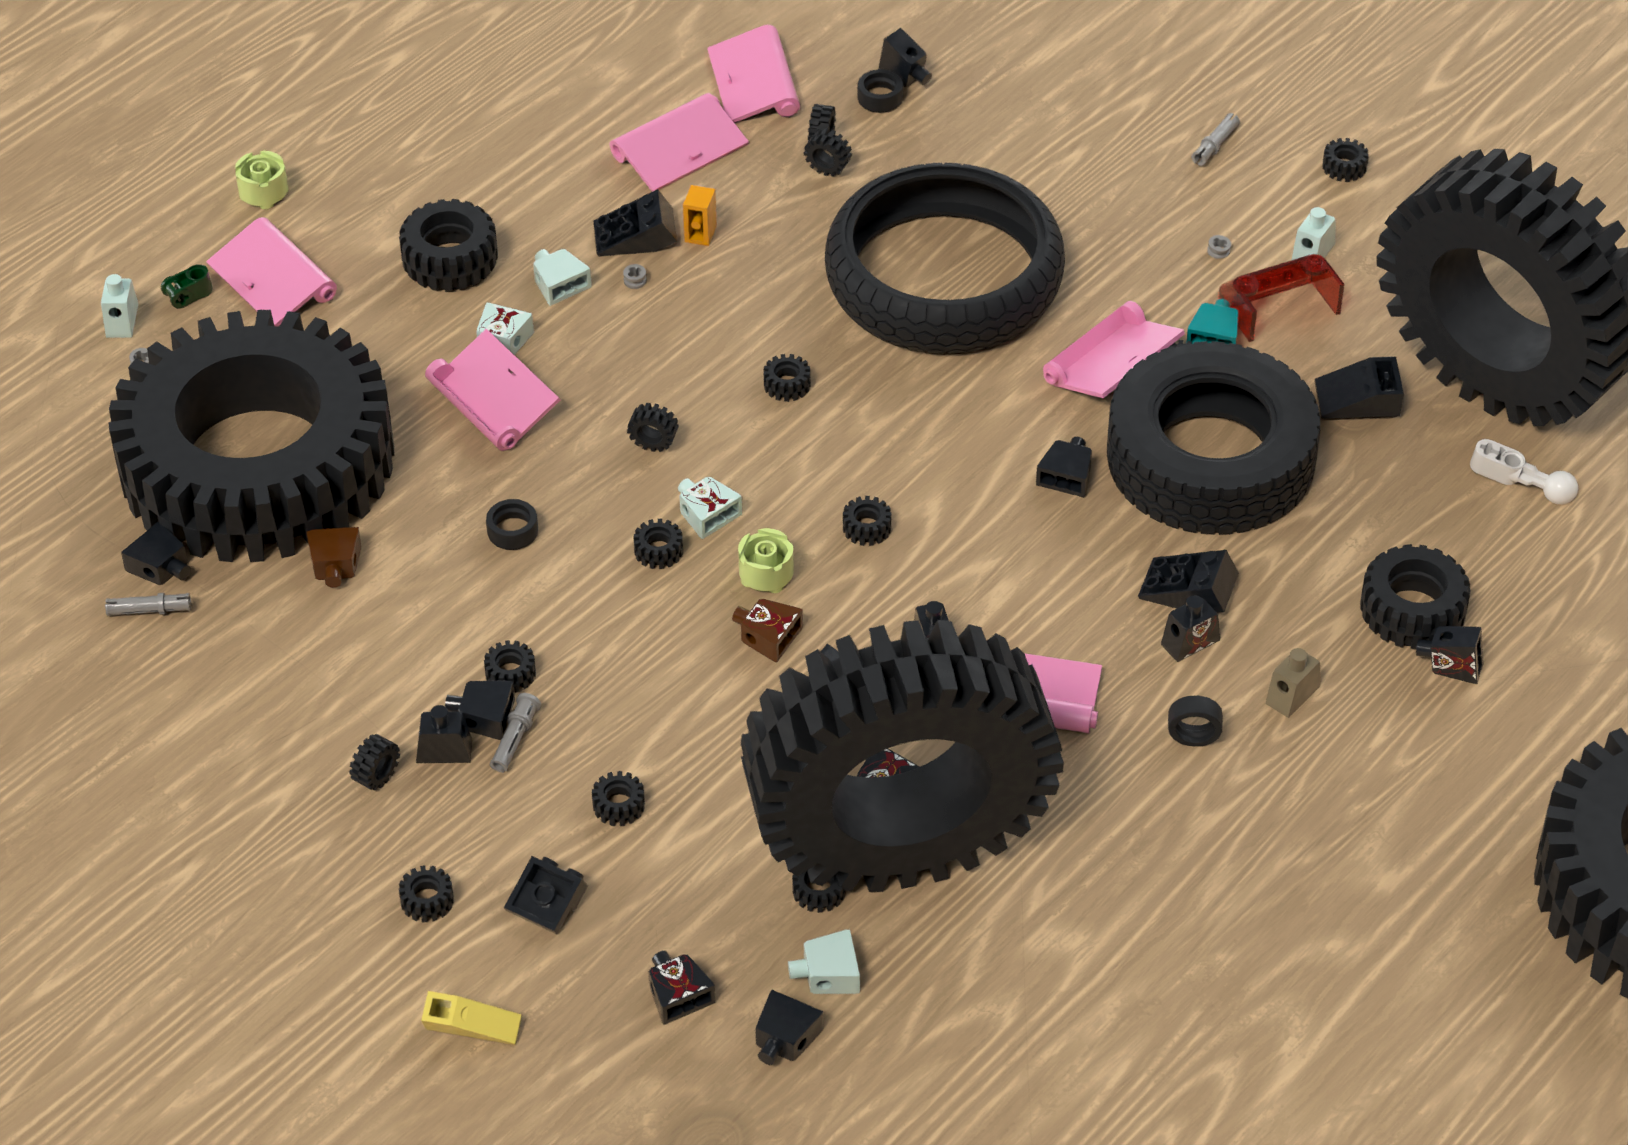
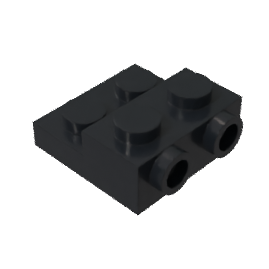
M531 856L504 909L552 933L558 934L569 911H575L588 885L583 880L584 876L578 871L571 868L564 871L558 868L559 864L550 858L543 856L542 860Z

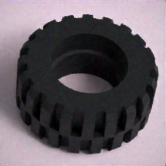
M441 199L436 203H426L423 208L418 207L412 212V215H408L400 227L399 242L403 268L413 281H417L419 285L425 288L429 286L431 290L435 291L445 289V292H453V289L464 290L469 285H477L481 278L484 280L496 265L498 248L495 224L485 210L478 205L474 207V204L471 202H460L459 199H452L451 201ZM446 243H459V245L453 247H437Z
M1412 544L1403 545L1399 549L1396 546L1388 549L1387 553L1382 552L1376 556L1375 560L1371 561L1367 567L1360 600L1362 617L1375 634H1380L1382 640L1386 642L1392 641L1395 643V646L1401 648L1404 645L1410 646L1411 649H1416L1419 639L1433 640L1437 627L1464 625L1471 592L1470 581L1460 564L1456 565V560L1449 554L1447 556L1443 555V552L1439 549L1431 550L1426 545L1412 547ZM1417 591L1430 596L1434 601L1425 603L1411 602L1401 598L1396 593Z

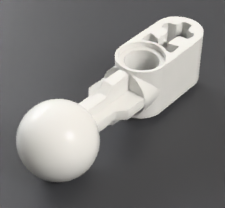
M1489 439L1480 440L1476 444L1470 461V467L1474 472L1505 485H1513L1517 482L1527 486L1535 485L1543 489L1545 497L1550 502L1559 505L1568 504L1576 497L1578 483L1572 474L1566 471H1556L1550 475L1540 472L1536 466L1526 463L1525 457L1519 451Z

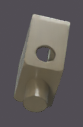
M1301 648L1291 650L1290 655L1273 672L1266 705L1289 718L1320 687V662Z

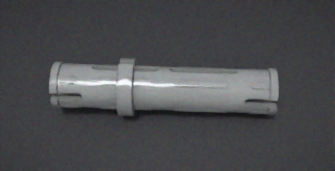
M1227 114L1209 136L1203 138L1200 147L1191 157L1195 164L1202 158L1198 165H1204L1211 155H1215L1219 151L1220 145L1240 124V119L1237 115L1230 120L1234 114Z
M158 593L157 596L107 598L105 600L107 616L156 612L164 615L171 611H191V606H189L191 605L190 593L176 595Z

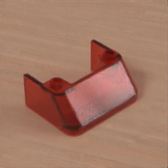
M1311 254L1225 282L1219 287L1218 299L1227 300L1230 303V308L1238 310L1237 326L1248 342L1254 341L1257 310L1251 301L1312 283L1335 315L1341 314L1345 284L1324 257L1318 254Z

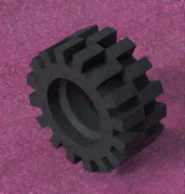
M814 104L810 114L811 119L809 120L808 141L820 129L822 131L828 129L829 133L835 130V106Z
M820 129L814 133L804 147V156H807L805 160L807 163L811 162L810 167L812 169L816 167V172L819 174L823 171L825 176L829 174L831 177L836 174L839 175L852 157V153H850L852 150L851 146H847L849 142L847 140L843 141L841 134L836 136V131L832 130L829 133L828 129L823 131Z
M1338 138L1337 143L1334 140L1330 141V145L1327 144L1324 149L1322 164L1324 173L1326 175L1330 174L1329 177L1331 179L1337 177V181L1340 182L1341 179H1345V182H1350V178L1353 181L1358 180V177L1362 178L1367 171L1368 149L1364 148L1365 145L1363 143L1358 145V140L1355 139L1353 142H1350V138H1346L1345 141H1342V138Z
M781 354L780 359L774 356L772 357L773 362L768 360L763 368L765 392H769L771 398L775 396L776 400L780 401L782 397L784 402H789V398H792L793 401L798 400V395L803 398L805 392H809L811 376L810 366H808L806 360L802 362V357L800 356L794 359V354H790L789 357ZM783 376H792V377H795V378H793V379H781L780 377H783Z
M646 403L645 406L641 404L638 408H635L627 426V434H630L629 438L631 440L636 439L635 445L639 446L642 444V449L647 450V447L651 448V452H655L656 449L659 452L664 451V448L667 450L672 445L679 428V424H677L678 419L673 418L674 413L672 411L667 413L668 408L663 407L660 409L659 404L656 403L654 407L651 406V403Z
M865 496V500H862L861 497H856V502L850 500L848 506L845 505L843 511V533H845V537L847 539L851 538V542L854 544L860 541L861 546H864L865 542H869V546H874V541L878 544L882 543V538L886 540L888 533H891V508L889 505L886 506L884 500L879 503V498L875 496L873 500H870V496ZM869 518L875 520V522L861 523L859 520Z
M653 519L648 520V525L643 522L640 524L641 529L636 528L633 536L634 554L637 561H641L643 566L646 567L649 563L650 569H655V565H659V569H664V565L667 564L669 568L673 566V561L677 563L679 557H682L683 536L677 524L671 526L670 520H666L663 523L662 519H658V523H654ZM657 541L667 543L666 545L659 547L649 545Z
M506 640L505 645L502 646L499 642L496 643V649L492 646L488 649L489 653H486L484 656L487 681H513L515 693L520 692V686L526 689L528 688V683H533L534 677H536L535 658L532 649H528V645L523 643L520 647L519 641H514L513 645L510 644V640ZM509 663L520 665L519 667L512 670H504L500 668L501 666Z
M372 734L369 736V739L363 740V746H358L357 749L359 751L357 754L354 753L352 757L355 760L350 763L352 769L349 770V774L352 775V780L370 790L376 791L378 788L383 787V782L387 783L389 781V775L393 776L395 772L393 769L399 763L396 760L400 758V753H398L400 748L397 744L379 734Z
M617 771V776H613V773L609 772L607 773V779L602 775L599 778V783L595 782L593 785L594 789H592L595 816L597 818L601 817V822L603 823L609 820L610 826H615V822H619L620 826H625L626 820H628L629 824L634 823V817L639 819L641 812H644L645 809L642 782L639 783V778L636 776L632 779V774L629 772L626 773V776L622 775V771ZM614 795L629 797L628 800L621 803L607 800Z
M424 865L420 866L421 871L417 872L416 868L411 869V876L407 873L403 876L404 881L400 880L398 888L401 908L405 911L407 917L412 915V920L414 921L421 917L422 922H427V918L431 917L433 922L437 920L438 914L443 918L446 916V910L450 911L452 909L451 903L454 904L452 881L448 873L445 875L443 869L440 868L436 872V866L430 865V869L426 870ZM425 889L437 891V894L430 898L423 899L415 896L419 891Z
M807 871L798 877L794 874L792 876L794 899L796 902L799 901V906L802 908L807 905V911L813 912V909L817 908L818 913H823L824 907L827 908V911L833 910V904L838 907L840 900L845 898L846 891H843V888L838 886L839 882L836 874L828 881L830 887L825 890H813L808 887L811 881Z

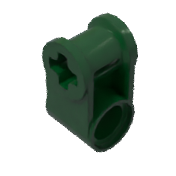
M196 264L164 279L160 290L164 295L169 296L173 307L181 309L188 304L209 296L212 293L213 287L208 268L205 265Z

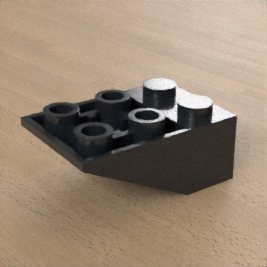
M658 189L593 220L598 257L656 252L677 242L673 207Z
M1369 357L1314 380L1321 419L1401 415L1404 392L1396 357Z
M1227 550L1154 557L1138 597L1141 600L1177 609L1186 604L1188 597L1195 595L1203 598L1217 613L1225 612L1239 572Z

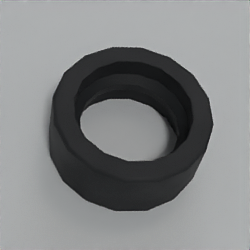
M884 69L871 70L864 73L859 78L857 84L859 104L864 109L877 113L890 112L896 109L903 99V82L901 77L890 70ZM881 87L890 89L892 92L874 94L868 90Z
M507 499L493 505L486 515L487 535L490 541L495 546L505 550H517L531 544L538 535V517L535 508L528 502L520 499ZM509 518H519L527 522L526 526L514 531H506L497 527L500 522Z
M1194 695L1179 698L1171 704L1168 711V731L1170 736L1178 743L1186 746L1200 747L1212 744L1219 739L1223 731L1222 708L1216 701L1204 696ZM1189 717H1200L1210 722L1203 725H1189L1181 720Z

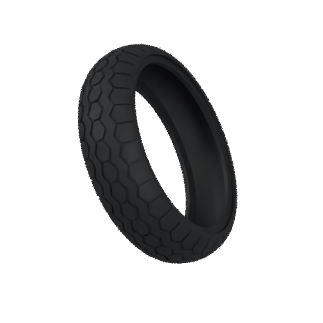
M927 163L925 165L908 166L881 175L865 184L838 211L831 224L825 245V269L830 288L839 305L853 321L870 334L893 345L914 351H927L928 353L945 354V352L947 354L964 353L965 351L972 352L990 348L1006 342L1027 330L1042 317L1052 304L1060 288L1065 266L1064 243L1059 226L1048 207L1038 196L1023 184L1004 174L979 166L961 165V163ZM927 216H957L985 222L1006 232L1026 250L1031 258V262L1016 279L995 291L965 299L938 300L913 296L884 284L864 267L858 256L862 249L876 235L896 224Z

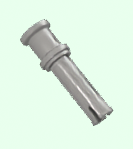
M520 693L516 699L517 705L514 711L508 715L509 725L490 761L491 768L497 772L503 773L507 771L524 732L531 729L533 724L532 718L535 712H538L541 708L540 700L532 694Z

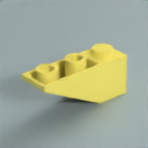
M428 991L421 1021L427 1030L516 1045L522 1015L460 996Z

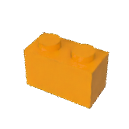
M695 185L690 186L683 203L685 242L709 246L717 227L715 189Z

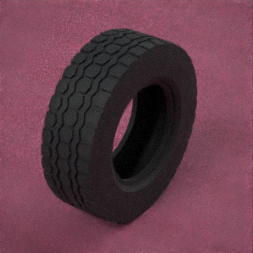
M1207 341L1194 342V344L1185 343L1179 344L1174 348L1171 346L1162 349L1159 353L1155 352L1147 356L1146 360L1142 359L1136 363L1133 369L1130 368L1123 379L1120 380L1113 394L1109 411L1107 460L1110 474L1119 491L1124 494L1125 498L1132 505H1136V508L1145 515L1149 514L1150 518L1160 523L1165 522L1167 526L1176 529L1183 528V531L1193 533L1198 531L1201 534L1212 535L1214 533H1219V535L1232 534L1233 532L1241 533L1250 531L1251 528L1255 530L1264 527L1268 522L1271 524L1280 519L1282 515L1285 516L1293 510L1294 506H1297L1303 499L1311 485L1317 462L1321 431L1318 404L1309 386L1304 380H1301L1300 375L1293 369L1290 370L1289 366L1282 361H1276L1275 357L1264 352L1260 353L1257 349L1244 348L1242 345L1233 343L1228 345L1225 342L1213 341L1212 343H1207ZM1215 416L1227 418L1246 426L1260 438L1262 443L1255 449L1239 456L1208 458L1179 448L1166 437L1164 432L1175 423L1188 418Z

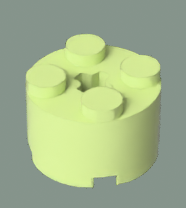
M260 151L261 154L252 155V152L242 156L235 165L239 198L248 204L260 206L262 209H270L274 206V203L283 199L289 190L283 159L280 155L271 151Z
M770 528L758 529V533L751 536L748 533L741 539L738 546L741 583L745 587L759 591L781 592L784 586L790 582L794 573L792 542H789L783 532Z

